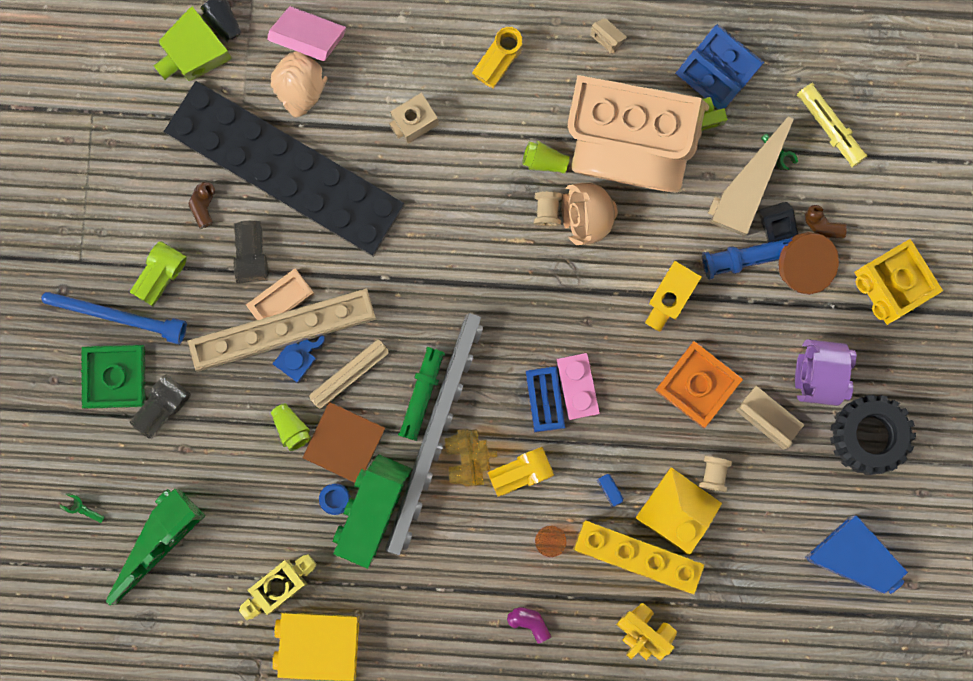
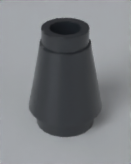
M208 0L200 7L204 13L202 17L226 42H230L242 33L228 0Z

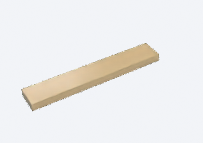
M366 288L188 340L187 342L195 370L199 372L376 320Z

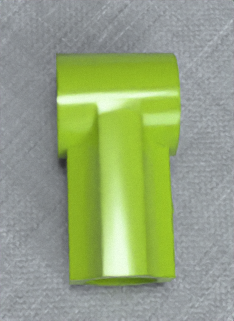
M159 241L150 251L146 259L147 266L130 290V293L154 307L169 282L176 279L183 270L187 257L164 242Z

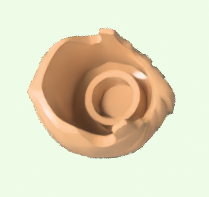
M295 51L287 54L271 74V88H273V93L277 95L278 100L283 103L287 111L293 117H300L317 103L328 77L325 76L322 80L321 65L310 56Z

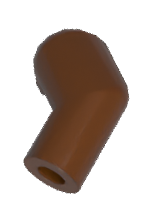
M210 182L198 184L189 200V208L199 229L213 224V220L207 210L215 193V188Z
M812 205L808 208V211L805 213V221L814 233L821 234L826 238L845 239L847 232L846 223L829 222L824 216V209L819 205Z

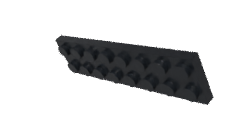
M196 80L164 130V133L372 257L378 251L405 206L402 201Z

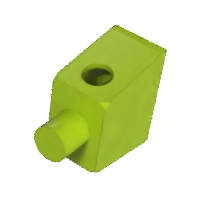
M192 6L159 40V44L167 56L153 66L164 80L180 70L188 81H192L230 61L232 58L228 50Z

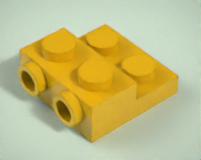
M911 239L854 272L857 277L855 281L857 288L862 293L868 294L873 302L872 311L879 320H884L887 325L943 292V289Z

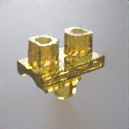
M477 429L457 430L458 434L445 438L447 454H460L462 464L449 467L450 483L464 484V487L484 485L483 472L491 471L489 459L497 458V451L488 452L487 440L478 441Z

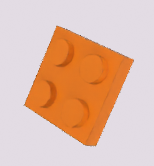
M693 341L655 391L704 429L743 379Z

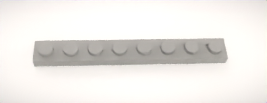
M471 313L465 315L385 548L387 552L399 556L401 550L406 551L412 537V533L408 532L411 521H417L423 503L418 502L422 490L427 491L433 475V473L428 472L432 460L437 461L443 447V444L439 443L442 430L447 432L450 427L453 414L449 413L452 401L458 402L463 385L459 384L462 372L467 373L471 366L473 355H470L469 352L472 343L477 344L482 334L483 326L479 325L481 317Z

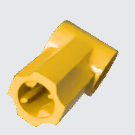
M513 27L500 29L495 36L494 42L480 60L472 75L486 86L494 89L514 59L522 52L523 44L520 32ZM511 37L517 41V45L514 49L506 50L501 47V41Z
M543 447L517 457V460L487 472L497 497L506 495L525 485L531 486L555 476Z

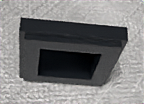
M788 202L759 210V216L768 243L798 235L794 209Z

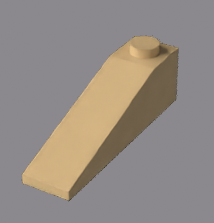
M787 117L721 194V197H714L708 214L713 215L710 223L742 236L747 235L794 120L793 118Z

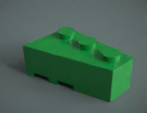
M378 454L367 470L361 469L354 485L359 488L356 498L350 497L343 513L348 516L344 526H338L332 541L337 544L334 555L368 569L385 535L394 508L399 502L404 483L410 476L412 468Z

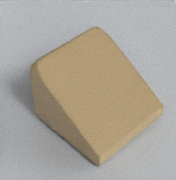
M607 19L595 22L591 28V37L612 54L627 38Z

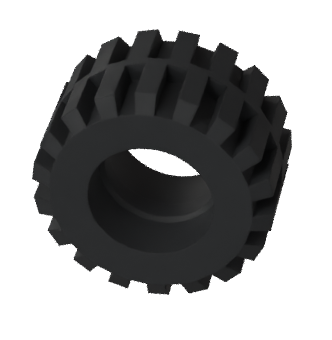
M868 395L842 407V411L836 414V421L831 425L830 431H833V437H830L831 444L835 445L836 450L833 451L835 456H840L842 459L841 463L845 467H851V471L856 473L875 475L893 471L898 468V465L906 462L908 459L906 457L907 454L912 453L914 449L911 443L913 440H916V433H912L911 427L915 425L913 420H908L906 415L909 412L906 408L901 409L898 401H890L887 399V396ZM866 417L879 419L888 431V443L880 453H868L858 443L856 436L857 427L860 421Z

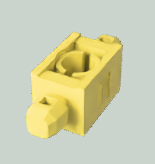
M309 554L303 555L294 561L296 563L294 566L289 560H284L249 588L248 591L254 598L252 600L248 598L240 606L239 611L246 620L253 619L261 613L260 609H263L269 615L281 605L286 604L285 602L290 598H293L297 592L307 585L302 576H308L317 565ZM281 571H284L291 580L285 583V592L281 596L273 594L268 598L265 593L271 591V582L275 578L282 580L287 578L285 575L279 574ZM270 599L278 601L273 604Z

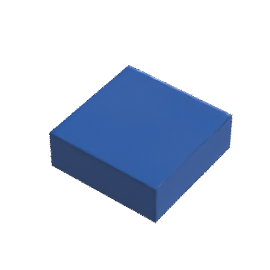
M610 474L597 479L612 507L623 502L624 498Z

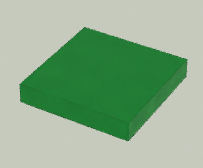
M144 345L81 347L82 409L146 407Z

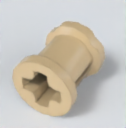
M547 191L535 193L538 205L537 218L534 219V225L543 227L561 226V220L558 219L559 201L562 200V194Z
M704 456L706 469L703 482L699 483V487L727 492L725 479L728 467L732 466V461Z

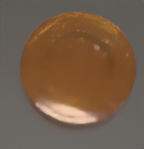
M546 526L539 530L535 537L536 548L546 557H556L566 547V536L560 528Z

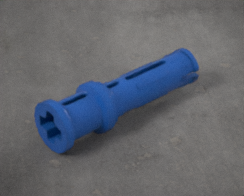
M793 237L742 249L731 246L727 248V251L710 254L708 251L703 252L702 262L705 275L709 280L718 274L727 272L737 274L742 271V268L777 261L780 258L782 249L785 245L788 246Z

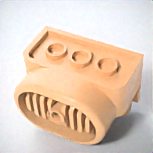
M577 75L568 119V130L577 139L572 170L575 173L677 193L682 187L687 160L691 159L697 150L698 141L702 134L701 127L705 111L708 112L709 105L702 98Z

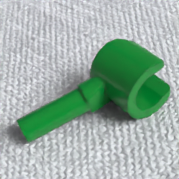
M764 134L761 140L766 143L770 137ZM781 149L776 165L780 170L787 171L789 168L783 162L784 157H789L794 164L798 163V157L794 152H784Z
M66 493L65 495L74 499V505L71 508L59 505L63 511L70 514L78 512L99 523L104 519L103 515L87 508V506L82 504L78 496L71 493Z

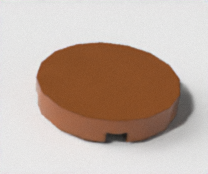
M811 232L798 234L791 239L792 241L788 246H784L780 253L778 263L780 277L795 292L808 295L821 292L831 284L837 275L839 266L838 251L833 242L821 234Z

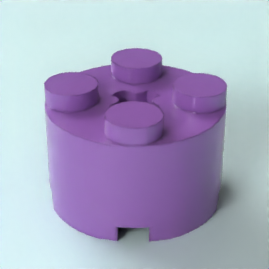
M805 340L802 346L807 347L805 354L798 355L795 371V389H801L802 395L797 396L798 400L839 406L843 400H850L853 394V383L850 381L851 369L856 364V351L850 350L843 343Z

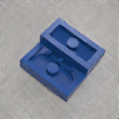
M716 24L675 74L704 98L711 97L713 106L719 110L726 109L764 62L719 24Z

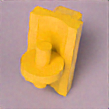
M641 603L633 611L627 612L616 625L627 633L622 639L623 642L631 647L626 654L627 657L632 659L638 653L645 660L653 655L661 661L674 649L672 643L677 630L665 622L656 631L648 626L647 623L654 613L644 603Z

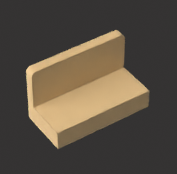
M757 386L753 387L735 410L783 450L792 445L791 441L804 427L802 422Z

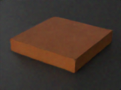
M329 402L302 458L355 483L361 469H367L386 428Z

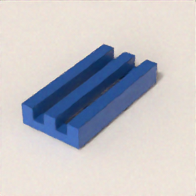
M557 367L527 370L526 378L534 433L565 429ZM546 374H551L558 423H552ZM533 376H539L546 423L544 425H540Z

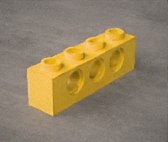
M586 520L581 525L573 548L574 551L693 595L704 568L702 563Z

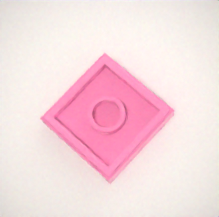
M289 6L269 30L267 40L325 61L343 38L346 27Z

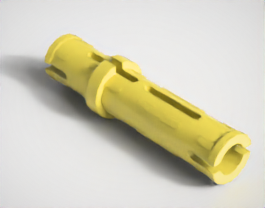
M813 83L807 85L797 94L831 138V145L833 147L837 146L852 168L868 157L852 137V130L845 128L814 87Z

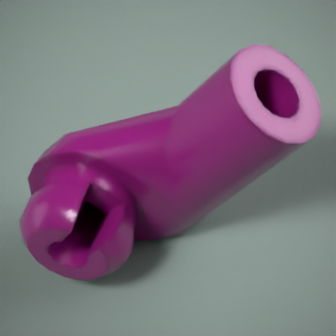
M518 607L514 608L507 615V622L512 628L520 626L531 629L538 644L552 637L540 613L535 610Z

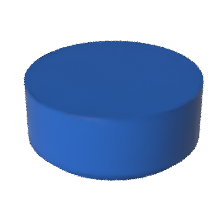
M329 484L320 492L319 504L326 513L339 515L344 513L351 496L344 486Z

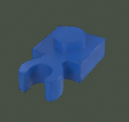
M320 336L316 342L305 340L301 341L299 345L294 343L286 346L273 362V365L299 383L317 360L310 353L312 350L321 348L326 338Z

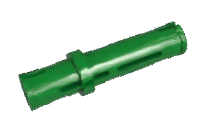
M426 347L420 371L415 373L414 379L417 380L398 436L414 441L418 440L417 437L434 385L437 386L439 382L437 375L445 352Z

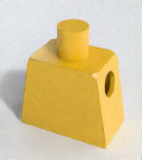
M674 261L649 302L654 308L646 319L645 324L661 332L669 317L676 320L702 276ZM667 292L674 293L677 297L672 306H666L662 302Z

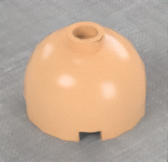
M594 183L568 185L566 188L570 190L568 194H563L561 211L564 227L569 228L571 226V231L574 235L568 236L575 245H585L601 241L610 233L617 217L618 210L615 201L611 199L604 188Z

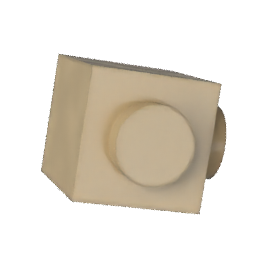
M422 92L390 111L393 120L389 123L391 129L398 139L403 136L407 144L439 125L437 116Z

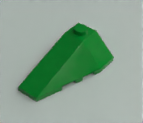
M167 489L156 499L155 503L158 506L152 510L106 599L110 606L117 605L206 516L180 489H174L172 492Z

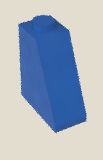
M856 515L849 516L805 556V559L814 565L883 594L887 591L892 594L898 590L905 582L902 578L908 573Z

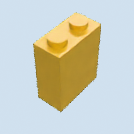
M281 613V619H276L275 638H280L279 651H274L273 670H278L277 678L355 681L360 616Z

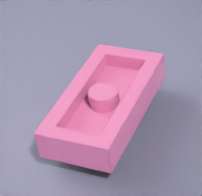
M587 353L557 359L569 421L599 415Z

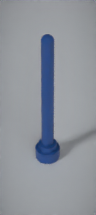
M45 292L41 297L43 303L160 333L163 338H166L167 342L178 345L183 342L186 333L187 322L176 318L163 322L50 292Z

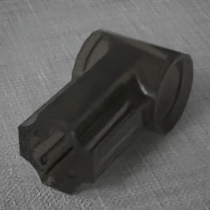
M249 220L234 223L236 256H234L233 264L236 283L268 281V263L266 254L263 251L261 222Z
M167 374L156 382L149 393V399L129 422L136 430L151 440L169 417L178 413L191 396L189 391Z

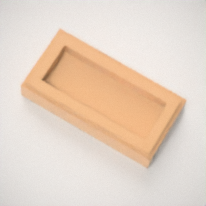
M295 268L247 303L246 306L254 317L260 320L294 310L314 295V292Z

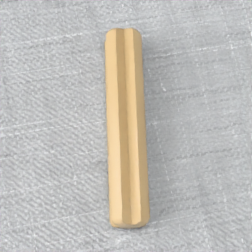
M379 339L374 341L310 393V400L317 408H323L388 355L389 351Z

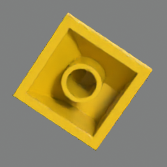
M670 467L635 519L683 553L690 555L709 528L722 503Z

